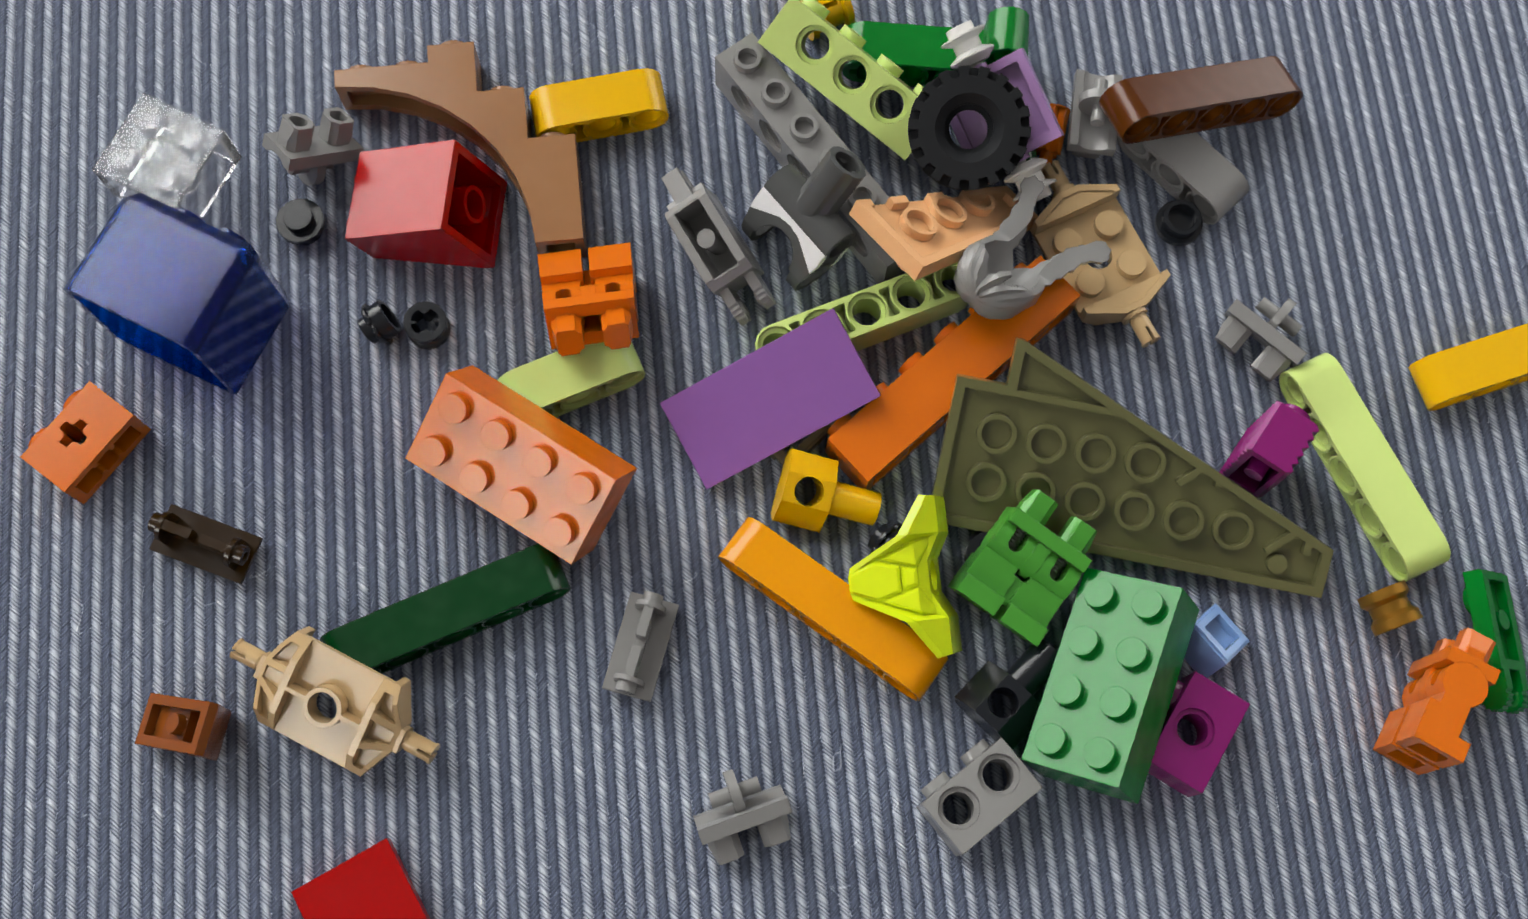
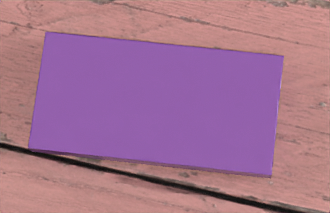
M832 308L662 401L660 405L705 488L709 489L880 397L881 394L835 309Z

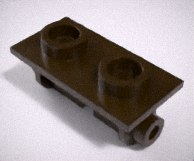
M173 504L163 514L154 513L148 522V531L154 533V540L149 548L151 551L241 585L263 540L261 537Z

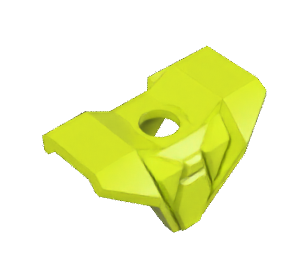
M918 494L898 534L849 569V590L853 601L906 622L937 658H941L962 651L959 617L942 592L938 557L948 535L945 500L941 496Z

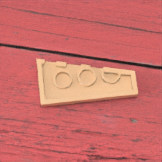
M997 186L979 190H962L958 197L947 196L943 192L927 193L924 200L909 201L905 195L891 196L885 204L875 205L871 199H859L854 203L849 215L882 247L902 271L906 272L916 281L958 262L970 244L993 235L994 232L999 230L1001 223L1010 216L1011 209L1019 200L1013 202L1016 194L1008 186ZM1033 212V217L1027 225L1026 231L1032 228L1034 221L1038 218L1035 212Z

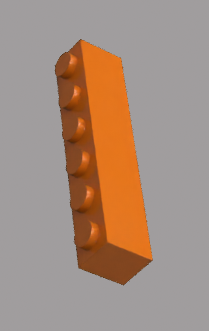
M1040 255L1028 266L1021 262L1014 268H1033L1046 260ZM1062 278L1061 280H1055L1050 287H1045L1035 305L1010 319H987L977 314L970 307L968 310L970 316L959 326L954 321L945 326L933 340L936 345L924 356L918 351L909 357L899 368L898 372L901 376L889 386L885 382L878 384L876 387L881 394L880 397L865 404L866 406L853 417L848 413L831 425L827 431L830 437L827 439L825 453L831 459L839 461L838 467L857 487L870 490L947 422L957 373L995 380L1010 367L1016 337L1023 338L1032 345H1035L1073 311L1081 295Z

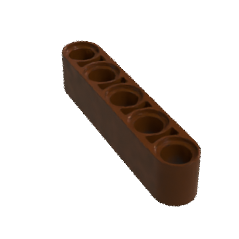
M1269 56L1127 78L1109 87L1101 96L1099 104L1122 142L1133 144L1274 119L1292 110L1302 99L1303 92L1277 56Z

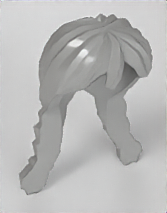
M1035 175L1023 179L1020 184L1021 194L1019 201L1011 209L1010 216L1001 223L999 230L994 232L993 235L970 244L958 261L954 276L956 291L961 299L967 302L977 314L987 319L1005 320L1013 318L1018 313L1035 305L1045 287H1050L1055 280H1061L1068 272L1073 273L1080 264H1102L1110 258L1111 249L1107 246V243L1096 240L1087 245L1066 248L1050 260L1040 262L1033 268L1013 267V249L1019 245L1020 240L1024 237L1027 225L1033 217L1036 199L1043 192L1045 186L1043 181L1038 180Z

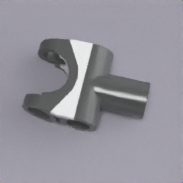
M833 146L829 149L808 179L794 164H788L779 169L769 178L757 194L742 222L743 232L752 241L762 238L774 227H778L786 234L793 251L792 262L788 268L790 272L787 275L786 281L795 291L805 288L826 273L840 260L856 238V233L837 212L866 176L865 165L853 152L839 146Z

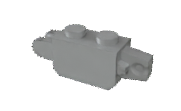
M677 167L664 175L661 179L674 200L666 206L669 210L665 213L666 220L712 293L722 297L741 326L751 321L748 308L736 293L749 284L756 300L764 308L769 309L775 305L776 301L761 277L764 271L717 195L709 191L702 182L694 187L686 174Z

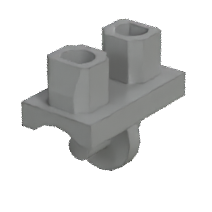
M1076 70L1073 81L1067 150L1072 151L1074 156L1092 159L1099 158L1100 155L1113 157L1116 151L1117 132L1100 107L1099 100L1109 87L1122 80L1123 75L1100 76L1085 70Z
M339 107L324 109L320 126H315L303 114H283L279 131L264 133L262 143L266 150H272L279 156L283 167L289 175L298 174L301 181L307 186L321 184L324 181L326 169H332L334 164L358 161L359 154L364 149L352 137L354 120Z
M1266 297L1259 302L1255 308L1270 319L1268 322L1236 299L1225 312L1224 316L1227 319L1222 323L1214 338L1216 342L1233 354L1239 350L1250 336L1262 344L1265 349L1249 367L1268 382L1284 372L1288 366L1293 368L1298 365L1307 354L1276 330L1279 326L1294 337L1303 327L1288 315L1297 304L1290 298L1280 308Z
M733 769L722 772L727 787L708 793L713 809L693 816L702 845L708 844L719 865L732 862L745 855L738 832L757 826L764 847H772L791 839L787 814L792 813V809L782 786L779 784L762 791L757 776L737 783Z

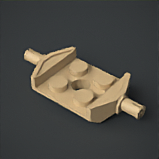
M1058 160L1052 161V165L1050 162L1047 163L1041 171L1046 179L1057 180L1050 184L1054 194L1051 202L1034 221L1030 230L1045 258L1050 260L1066 248L1087 245L1096 240L1106 242L1107 246L1111 249L1107 267L1097 269L1091 267L1088 263L1086 265L1080 264L1073 273L1068 272L1063 277L1081 295L1074 307L1082 322L1092 325L1122 322L1125 326L1130 323L1142 348L1147 347L1149 343L1150 345L1154 344L1161 336L1157 333L1146 314L1148 312L1146 307L1164 286L1171 274L1168 269L1160 273L1116 198L1120 192L1119 186L1117 184L1074 185L1068 180Z
M310 626L292 634L272 652H265L246 642L243 638H240L232 647L235 651L230 652L231 659H235L256 670L253 675L257 679L253 710L258 722L361 777L392 752L396 754L402 749L425 761L427 764H430L436 757L440 744L413 731V727L410 726L412 722L410 679L403 677L395 681L312 637L315 629ZM319 693H326L334 699L337 707L334 718L326 717L319 711L317 707V696Z

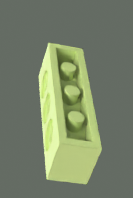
M788 0L761 36L758 43L902 159L906 160L912 153L908 137L909 117L913 103L924 86L918 83L912 89L899 79L904 71L883 54L876 60L864 51L862 47L867 41L846 24H844L841 30H838L825 18L830 11L817 0ZM814 31L823 32L829 40V50L820 59L811 57L805 47L807 37ZM851 60L859 61L866 69V80L859 88L847 86L842 79V69ZM885 90H894L903 99V110L896 117H887L878 108L879 96Z

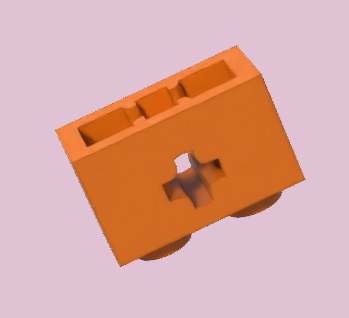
M89 381L81 390L74 392L68 397L64 403L63 410L48 427L42 428L31 438L28 449L20 458L63 492L85 504L151 429ZM86 436V440L80 444L81 439Z

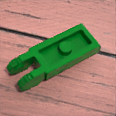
M1484 569L1463 572L1465 582L1463 590L1464 605L1469 614H1471L1474 630L1496 642L1487 664L1501 670L1496 684L1488 687V695L1481 705H1485V709H1489L1491 712L1506 711L1509 714L1524 712V709L1528 708V683L1525 674L1527 670L1508 577L1502 573Z

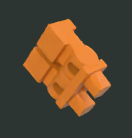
M630 242L588 248L589 270H584L580 249L537 254L543 308L551 349H557L561 356L580 354L587 344L604 342L605 346L612 350L628 348L631 345L632 338H639L637 287Z
M1465 628L1459 631L1456 640L1443 638L1436 642L1432 654L1412 662L1407 675L1415 680L1409 682L1403 689V707L1389 712L1373 750L1418 775L1464 763L1471 744L1459 738L1470 709L1483 703L1488 695V687L1496 684L1501 670L1487 664L1496 642L1473 629Z

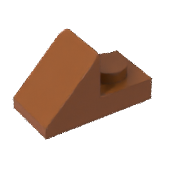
M150 693L135 744L217 761L230 720L231 710L209 701Z

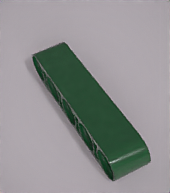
M536 544L339 626L322 635L320 641L383 674L566 595L571 590V587L558 556L543 546Z

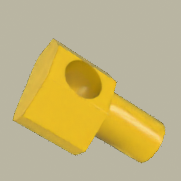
M791 448L784 460L771 509V518L773 521L820 533L828 515L873 526L880 511L882 495L880 492L837 481L839 461ZM810 477L815 482L816 494L810 502L800 504L795 497V487L802 478Z

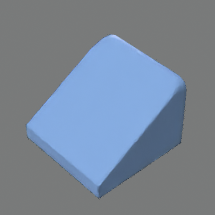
M1215 603L1197 618L1184 659L1196 672L1208 678L1231 661L1250 641Z

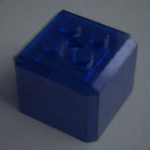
M141 192L122 198L63 289L106 330L126 344L230 394L236 395L290 307L284 289L252 245L243 237L224 227L217 229L205 223L199 216L185 208L177 207L175 209Z

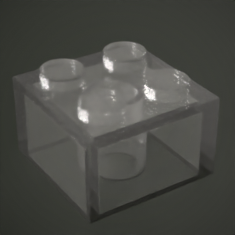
M143 92L92 168V171L113 195L193 233L242 156L224 130Z

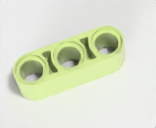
M602 342L585 345L580 354L561 356L558 351L506 372L497 381L553 416L558 417L628 389L639 383L646 373L632 342L628 348L613 350Z

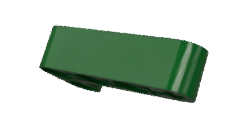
M1001 7L989 13L985 28L979 34L982 44H994V48L989 58L983 62L989 65L1020 48H1024L1028 56L1029 14L1025 10L1017 7ZM858 21L848 25L867 41L862 47L864 51L876 60L883 54L904 71L899 79L908 86L916 87L918 83L925 86L929 81L931 82L937 78L938 74L946 70H955L950 67L956 59L953 49L941 48L944 43L949 41L945 33L952 29V27ZM851 60L844 65L842 72L847 79L860 83L865 82L867 73L862 63Z

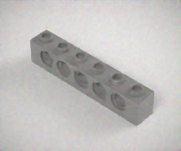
M752 32L715 56V85L781 166L794 164L808 179L830 148L839 146L848 151L850 149L772 55L758 43L759 40ZM865 169L866 176L837 213L856 233V238L849 249L877 283H881L905 272L849 215L856 200L871 199L875 205L885 204L889 198Z

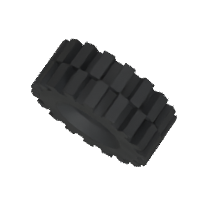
M969 65L959 66L958 69L952 71L946 70L938 74V77L933 81H929L922 88L921 93L913 103L908 122V137L912 154L922 171L928 177L938 182V184L945 187L964 191L989 187L1009 175L1016 168L1027 150L1026 146L1031 135L1028 105L1025 106L1022 99L1023 94L1018 87L1015 88L1008 81L1009 78L1002 73L998 75L990 71L991 68L983 66L971 68ZM965 110H972L981 114L986 120L988 127L987 136L983 143L972 149H964L957 146L952 141L949 133L951 120L955 115Z

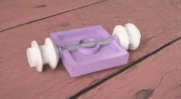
M972 20L966 21L945 33L949 41L944 43L941 48L953 49L956 55V59L950 65L951 69H958L959 66L966 65L972 68H980V66L991 68L990 71L998 75L1002 73L1009 78L1008 81L1015 88L1018 87L1023 94L1022 99L1025 106L1028 105L1030 112L1029 127H1031V135L1028 139L1027 150L1023 158L1017 164L1018 166L1005 177L1004 183L1016 184L1019 192L1013 199V202L1019 200L1021 194L1020 184L1023 179L1035 175L1045 185L1043 192L1036 199V201H1039L1052 194L1048 185L1057 180L1045 179L1041 171L1048 162L1047 159L1038 157L1028 161L1026 159L1030 157L1029 152L1063 136V131L1025 49L1020 48L987 65L983 61L989 58L994 44H982L979 34L985 28V25L982 24L974 27ZM965 110L955 115L951 120L950 125L961 148L972 149L982 144L985 140L988 127L986 120L978 112Z

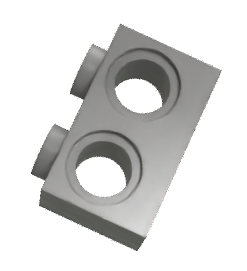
M983 738L960 757L966 766L950 778L943 771L920 790L926 799L917 806V809L956 857L966 853L1043 788L1003 738H1000L990 746ZM987 763H996L1005 770L1007 784L1002 791L992 790L985 784L983 769ZM955 795L966 802L968 816L963 824H953L944 816L943 802L947 796Z

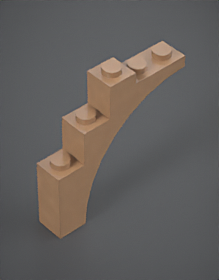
M449 40L439 45H427L428 62L418 63L407 60L389 66L355 65L349 69L334 70L335 89L346 110H386L418 116L453 130L483 150L503 169L523 198L531 218L535 243L539 254L580 249L582 258L588 257L580 158L575 134L565 135L561 132H547L540 137L532 138L530 109L524 87L513 88L503 85L496 86L491 90L482 91L481 64L474 41Z

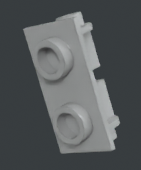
M644 591L643 595L635 592L630 593L602 689L651 702L678 612V604L664 601V596L650 591Z

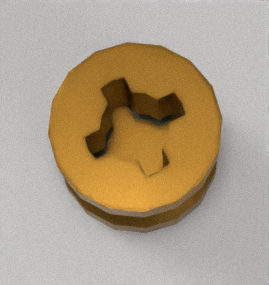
M1405 580L1357 599L1361 609L1368 611L1373 620L1371 630L1375 637L1423 618L1419 608L1412 606L1407 597L1409 588Z

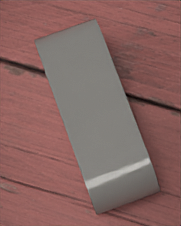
M1196 132L1133 144H1125L1117 134V142L1122 151L1176 200H1187L1195 204L1201 213L1203 222L1206 224H1216L1249 191L1248 181L1240 170Z

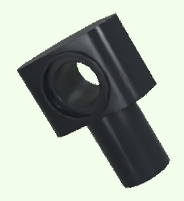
M1042 639L1038 647L1031 645L1007 672L988 660L955 696V702L992 739L997 741L1003 738L1013 750L1032 728L1039 708V704L1033 696L1048 681L1057 650ZM1001 693L1010 700L1012 711L1008 718L997 717L991 712L988 705L990 694Z

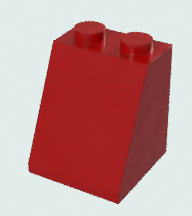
M455 139L360 152L354 178L349 217L346 224L345 240L371 257L378 259L495 268L507 181Z

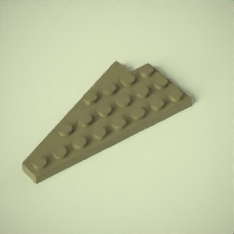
M1018 337L1015 339L1006 383L957 373L931 494L944 497L947 525L989 532L1006 507H1017L1019 502L1032 489H1038L1059 504L1044 525L1053 533L1058 535L1070 516H1076L1097 530L1088 553L1322 598L1334 552L1333 549L1025 339Z

